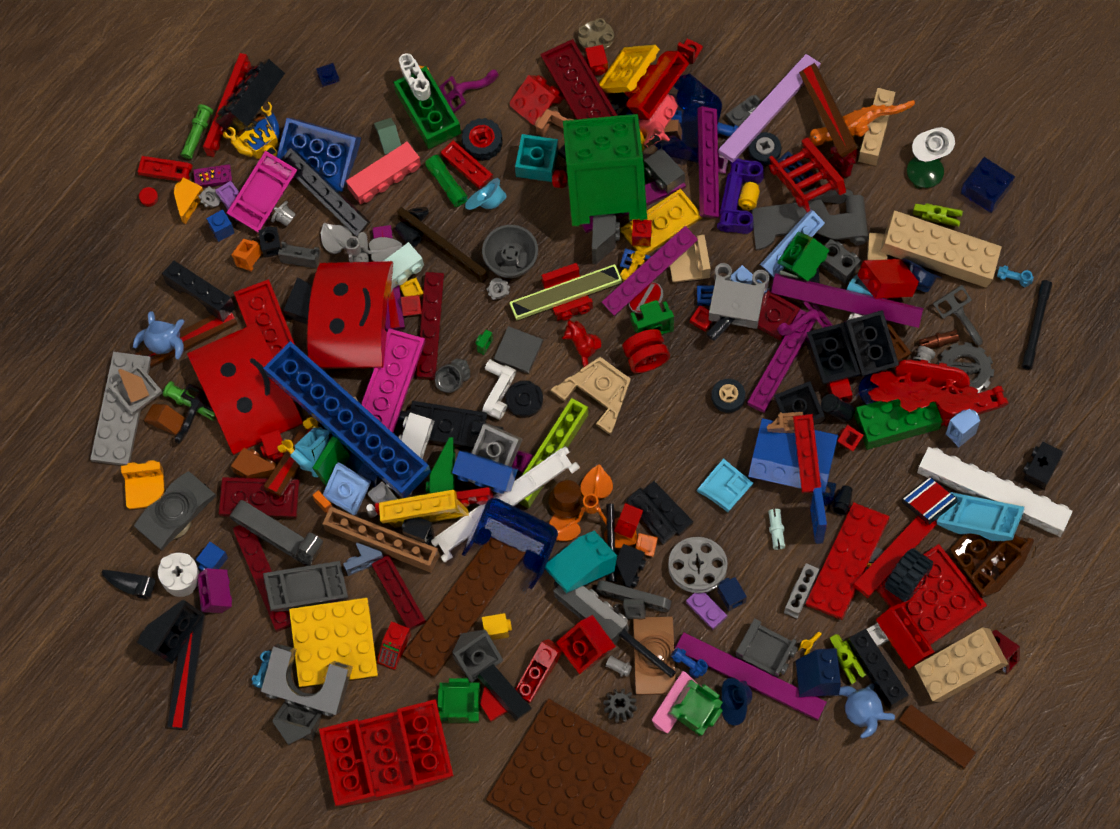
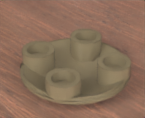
M598 18L579 28L578 39L584 48L603 44L605 50L614 41V31L604 19Z

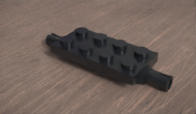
M412 401L411 408L407 411L401 410L397 421L404 422L405 417H409L410 413L432 419L435 422L428 442L446 445L448 439L453 437L455 447L473 450L483 424H487L488 415L486 412ZM495 426V427H497V428H499V429H502V430L504 429V427H502V426H501V427Z

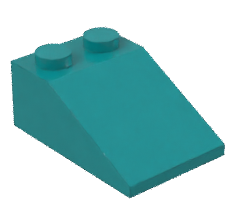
M594 530L578 537L547 562L544 568L562 589L568 593L614 572L617 555Z

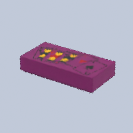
M230 164L193 170L195 183L203 188L224 185L229 181L233 183Z

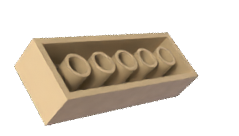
M894 210L889 218L880 252L899 259L905 258L917 265L987 288L993 280L1002 246Z

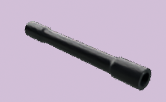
M1048 280L1041 281L1029 339L1023 355L1021 367L1027 370L1033 368L1037 342L1047 300L1052 288V282Z

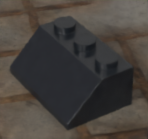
M883 310L842 322L844 323L860 371L858 377L899 366Z

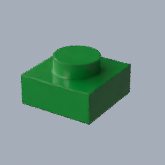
M485 330L483 335L480 334L476 340L478 353L485 355L493 341L492 332Z

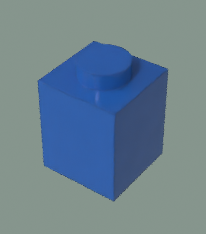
M223 209L207 218L209 227L218 242L234 234L232 223Z
M209 542L196 558L198 569L202 572L206 568L220 569L228 557L225 551Z

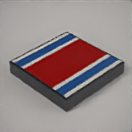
M932 477L927 478L902 498V503L929 525L958 502L957 497Z

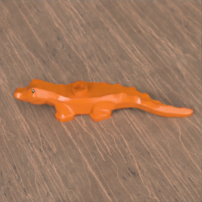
M908 101L897 106L872 105L870 107H863L860 110H854L852 113L843 116L852 136L862 137L869 130L868 124L880 116L903 112L914 106L915 101ZM826 127L813 129L810 132L809 139L815 146L832 141Z

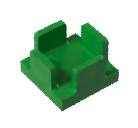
M657 300L640 305L643 315L640 321L637 320L634 312L630 313V320L635 334L650 329H658L662 335L674 331V315L666 301L662 302V310Z
M449 678V683H440V688L438 689V710L441 723H479L480 683H470L468 678Z
M688 680L668 714L699 736H702L706 729L712 727L723 711L720 708L723 702L718 699L720 695L705 684L698 685L693 680Z

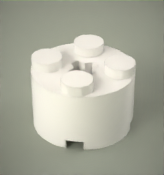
M173 553L162 558L158 568V577L167 592L176 597H185L193 593V590L198 587L197 579L200 571L190 555Z

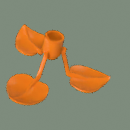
M600 464L592 468L581 482L580 489L584 496V507L581 508L578 518L568 519L554 515L545 530V533L550 538L566 542L578 537L581 528L577 523L581 521L584 512L589 514L598 512L607 525V519L601 511L598 498L604 499L611 494L613 482ZM619 517L614 519V520H615V527H616V524H617V522H618ZM606 530L605 533H604V538H605L606 543H607V530ZM636 531L632 538L615 532L616 549H621L623 544L632 546L637 543Z

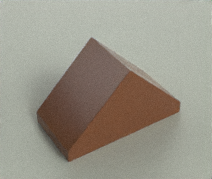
M152 404L144 422L176 435L181 429L185 418L168 405Z

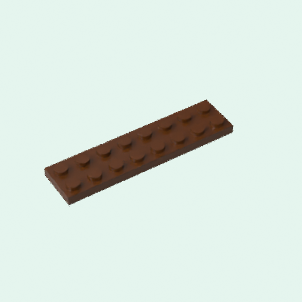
M494 531L402 654L403 657L433 678H436L452 656L460 635L468 633L523 560L526 551Z

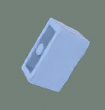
M971 409L962 410L950 420L946 435L958 447L976 434L980 423V417L977 412Z

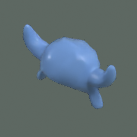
M150 311L148 313L149 326L136 335L133 347L137 348L144 340L146 347L156 354H166L175 349V358L179 359L184 351V344L180 339V329L185 322L184 319H179L175 325L155 321V314Z
M873 683L866 688L858 690L850 686L840 687L839 695L848 697L845 704L847 718L855 726H867L866 730L860 735L862 739L870 737L876 732L878 720L891 721L895 719L894 714L883 712L881 700L876 692L873 691L875 687Z

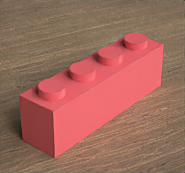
M405 142L346 180L348 190L360 205L364 202L367 203L376 194L385 192L393 183L400 182L410 172L414 173L421 166L420 157L411 145Z

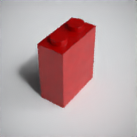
M901 259L863 260L857 275L875 299L913 297L919 283Z

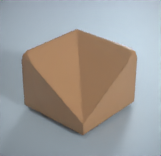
M670 120L664 129L665 134L681 141L682 128L679 120Z

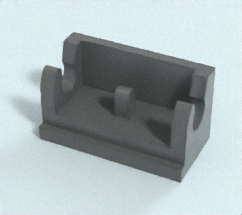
M281 242L282 250L279 249L278 252L281 263L317 269L321 254L319 247L310 249L287 245L286 242Z

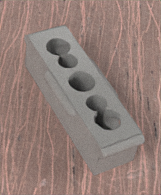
M807 563L805 564L799 579L792 589L789 601L785 607V614L798 619L813 589V584L819 573L818 568ZM806 574H810L812 576L809 577L808 583L804 582L806 581ZM802 588L805 592H800L798 589ZM796 598H799L798 607H793L792 604L795 603Z

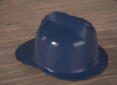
M902 258L910 266L909 270L919 281L916 289L928 292L936 279L941 278L929 273L917 264Z
M728 678L722 684V715L728 724L733 726L740 725L746 718L747 706L752 700V691L746 681Z

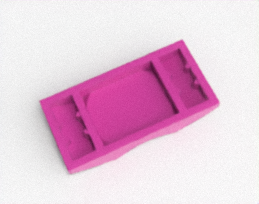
M265 150L226 214L259 233L258 230L262 229L270 217L273 209L295 176L297 169Z

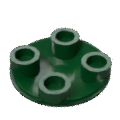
M914 157L907 166V175L916 188H930L941 183L944 176V167L939 159L924 162Z

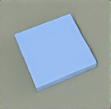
M337 463L323 492V496L354 516L360 508L371 481L341 463Z

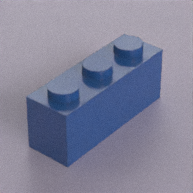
M459 451L452 473L458 475L457 479L466 482L471 479L476 481L475 485L486 488L488 485L493 487V491L504 494L505 491L512 490L518 469L466 451Z

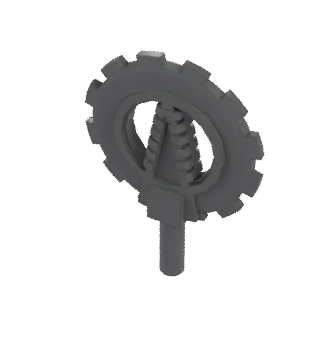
M967 342L964 345L956 343L950 345L951 349L948 351L945 349L941 353L942 359L937 362L938 365L939 363H945L949 367L963 370L967 375L979 372L978 377L970 381L969 385L975 387L978 393H981L980 390L983 387L987 389L991 384L989 379L994 376V369H991L993 361L990 356L987 357L984 354L985 350L983 348L973 347L972 343ZM961 357H968L976 363H961L955 360Z

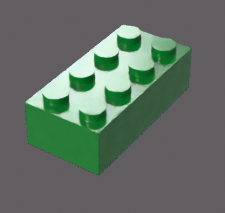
M425 66L421 68V71L429 81L431 91L430 97L427 100L421 101L414 96L405 77L394 81L395 93L427 148L431 149L461 134L458 119ZM411 73V77L417 79V76Z
M899 399L889 402L877 401L856 407L854 416L860 433L864 435L862 438L866 449L869 450L939 430L942 419L936 403L930 402L929 406L924 408L918 407L911 412L900 406L901 401Z

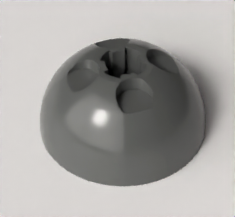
M504 225L488 234L483 243L482 254L487 267L493 273L504 278H516L526 274L534 266L538 256V244L535 237L527 229L517 225Z

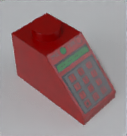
M391 621L383 638L377 660L378 664L396 670L411 637L409 628Z

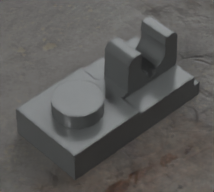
M751 95L728 112L726 119L733 126L737 125L739 128L761 104V99L757 95Z

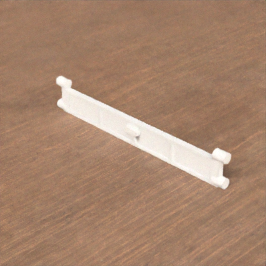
M565 446L515 480L511 491H505L504 494H495L493 496L494 501L478 506L469 513V516H464L431 540L432 544L435 547L439 545L444 552L441 556L442 560L447 562L453 558L450 552L453 548L566 469H569L571 473L580 469L577 462L572 464L566 456L570 453L569 449Z

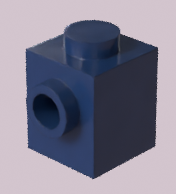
M736 577L732 579L726 578L719 583L717 592L728 611L746 603L747 596Z

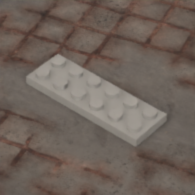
M113 352L90 458L92 462L121 466L130 463L141 410L132 416L108 386L121 377L119 369L129 371L138 363L149 374L151 357Z

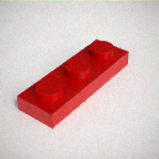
M454 140L440 152L445 160L479 189L493 178L491 172Z

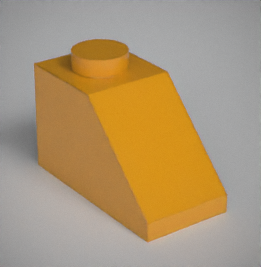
M183 177L181 182L175 185L174 195L181 220L186 224L201 201L198 196L202 193L203 187Z

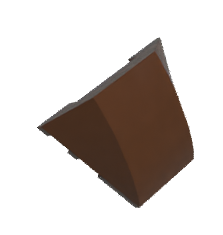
M969 533L964 534L950 551L980 593L986 596L999 592L1022 567L1034 539L1029 537L1027 539L1015 534L1013 540L990 541L980 535Z

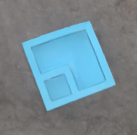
M723 458L697 489V492L712 500L726 512H729L753 485V482Z

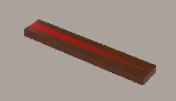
M813 63L800 71L799 74L840 156L843 158L858 149L817 65Z
M233 313L224 322L211 315L181 330L180 339L183 341L184 351L238 325ZM146 348L134 355L151 357L150 368L174 357L175 349L166 354H156Z
M318 422V427H322V429H325V428ZM304 425L301 427L292 441L294 450L295 445L313 428L306 429ZM288 451L285 452L264 485L265 490L279 497H282L300 468V465L290 457Z

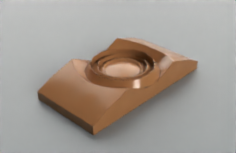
M673 617L633 619L634 638L675 671V661L671 657L674 651ZM634 648L636 695H668L675 683V675L670 678Z

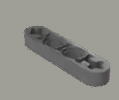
M598 581L595 590L600 595L624 601V599H644L646 608L661 612H669L672 603L671 600L665 597L607 581Z

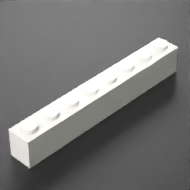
M928 447L918 468V474L927 478L932 477L938 483L965 495L1023 506L1025 510L1021 520L1059 537L1062 536L1073 512L1066 505L1051 502L1046 496L1033 494L1028 488L1015 486L1010 480H1002L994 473L984 472L974 464H966L956 456H948L938 448Z

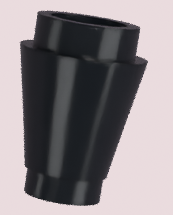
M399 222L396 225L395 230L405 244L409 242L412 247H416L421 242L422 237L419 231L404 222Z
M846 485L841 487L831 504L834 513L846 515L850 511L853 491L851 487Z

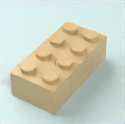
M982 627L920 662L915 667L932 701L942 702L1008 665V662L991 629Z

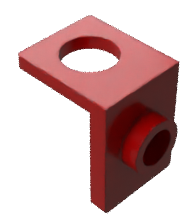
M687 39L684 44L679 42L677 45V51L691 64L695 62L703 48L702 45L690 39Z

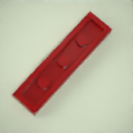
M813 414L793 416L802 493H811L814 488L821 487Z

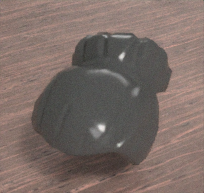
M454 359L451 364L441 366L435 373L437 388L446 393L457 391L463 382L470 378V368L467 361Z

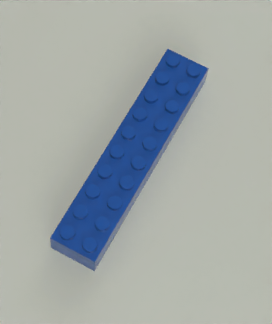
M291 341L263 368L271 380L334 437L338 438L345 447L402 498H406L431 473L429 465Z

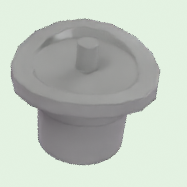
M284 201L279 208L275 206L273 209L275 213L271 218V222L274 223L276 220L285 226L289 225L296 213L289 209L287 206L288 201Z

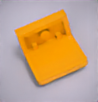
M150 460L143 464L132 462L121 466V473L125 479L126 506L128 509L147 508L165 493L164 471L160 462Z

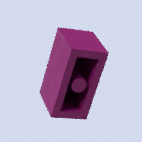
M206 568L199 573L197 580L201 612L223 613L231 608L232 597L230 596V580L227 570Z

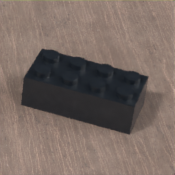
M270 59L264 62L260 61L255 67H250L246 72L248 76L245 80L242 79L236 86L238 90L228 97V104L218 111L217 114L219 116L215 121L229 134H232L228 129L229 127H233L236 133L248 127L285 75V72Z

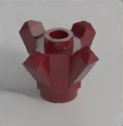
M836 146L831 147V154H834V156L829 158L828 162L840 169L844 177L851 176L853 164L856 163L858 150L856 149L842 158Z

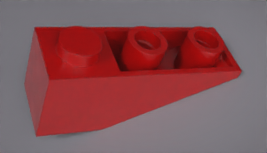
M550 639L541 642L516 687V691L523 699L530 703L563 653L560 647Z

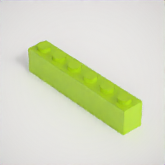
M573 398L570 399L523 475L565 446L569 447L588 417V407ZM542 487L519 503L529 509Z

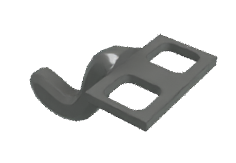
M960 285L933 304L943 319L950 314L956 315L975 344L980 346L983 344V340L963 311V306L972 301L963 285ZM963 290L967 295V299L958 303L954 298V294ZM947 300L951 309L943 314L939 310L938 304Z

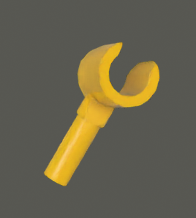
M817 632L811 639L802 640L798 650L805 648L806 652L804 655L809 654L814 642L822 634Z

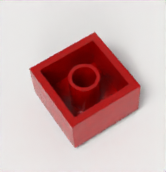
M593 615L578 622L556 642L579 674L593 667L616 647Z

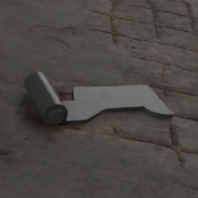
M852 195L846 198L847 213L829 215L821 199L808 201L810 209L825 222L815 234L832 240L850 239V242L855 245H863L868 241L863 196ZM797 203L753 209L756 251L770 246L775 241V236L787 235L807 213L805 209L799 207Z

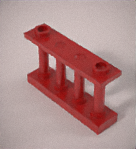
M807 137L801 140L803 148L799 153L779 163L773 156H770L771 165H769V169L773 175H777L795 197L798 206L803 207L806 212H809L808 201L831 189L836 190L839 195L846 193L844 179ZM803 158H809L810 162L789 173L785 172L784 168ZM813 168L819 170L818 173L797 184L792 180ZM821 179L828 181V183L807 194L801 191V189Z

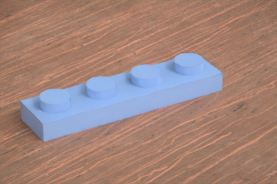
M810 209L760 265L774 278L776 273L779 274L784 269L777 261L796 233L801 232L813 237L825 222Z

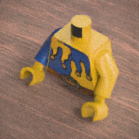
M267 102L269 105L267 111L263 109V106L260 108L262 112L266 113V116L262 114L252 121L248 127L237 133L233 127H229L228 129L232 133L231 136L223 132V136L226 139H231L232 145L240 154L260 159L266 150L277 157L278 152L275 148L279 145L280 129L274 113H271L272 105L270 102Z

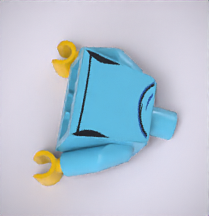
M310 417L303 421V425L306 429H313L295 445V450L291 440L281 441L282 444L278 446V450L281 453L288 451L290 457L300 465L302 470L311 471L313 477H318L312 467L330 441L331 433L328 430L322 429V427H318V421Z

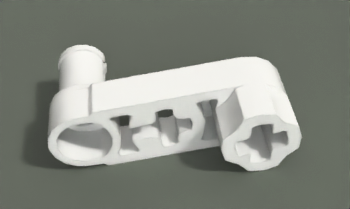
M408 53L402 54L399 58V64L403 76L414 96L421 101L427 100L431 94L429 81L424 77L413 56ZM411 73H414L417 79L411 77Z
M490 359L486 364L485 370L499 376V379L486 400L482 412H486L488 415L500 420L507 409V405L501 401L516 375V370Z

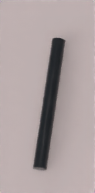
M606 504L607 545L615 552L614 504ZM616 565L615 571L608 574V582H616Z

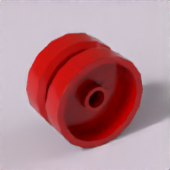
M658 329L645 330L631 336L623 343L622 349L625 356L629 358L628 363L632 372H648L662 366L669 360L670 352L667 346L663 344L664 338L661 331Z

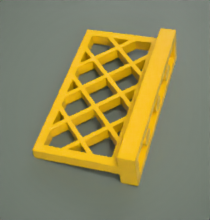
M455 490L379 502L380 521L382 523L389 522L394 528L402 527L405 519L417 517L434 522L469 516L468 509L457 499Z

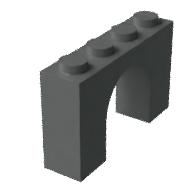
M279 643L274 645L261 692L266 693V696L269 698H283L289 704H302L308 710H321L322 714L327 716H334L341 712L353 666L337 661L331 662L322 689L317 693H305L295 686L291 677V669L297 649Z

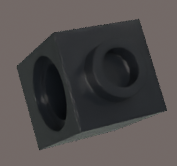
M269 226L258 230L264 258L277 256L279 249L282 250L277 227ZM268 239H274L273 242H266Z

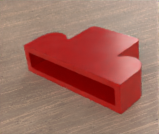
M679 51L664 52L658 58L656 65L648 66L647 72L639 79L636 88L631 92H624L629 98L627 107L634 114H638V119L650 120L689 65V62Z

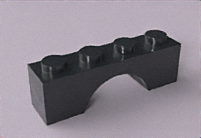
M175 260L162 273L166 285L180 294L185 292L193 296L210 314L222 322L235 309L230 296Z

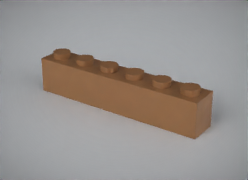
M330 507L323 521V527L326 532L381 551L382 554L389 555L392 558L432 573L439 558L438 548L333 507Z

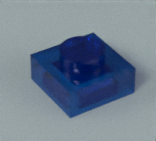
M333 63L316 68L322 87L340 81Z

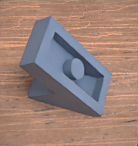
M356 543L360 557H351L346 563H343L347 575L350 576L371 567L372 563L383 558L381 551Z

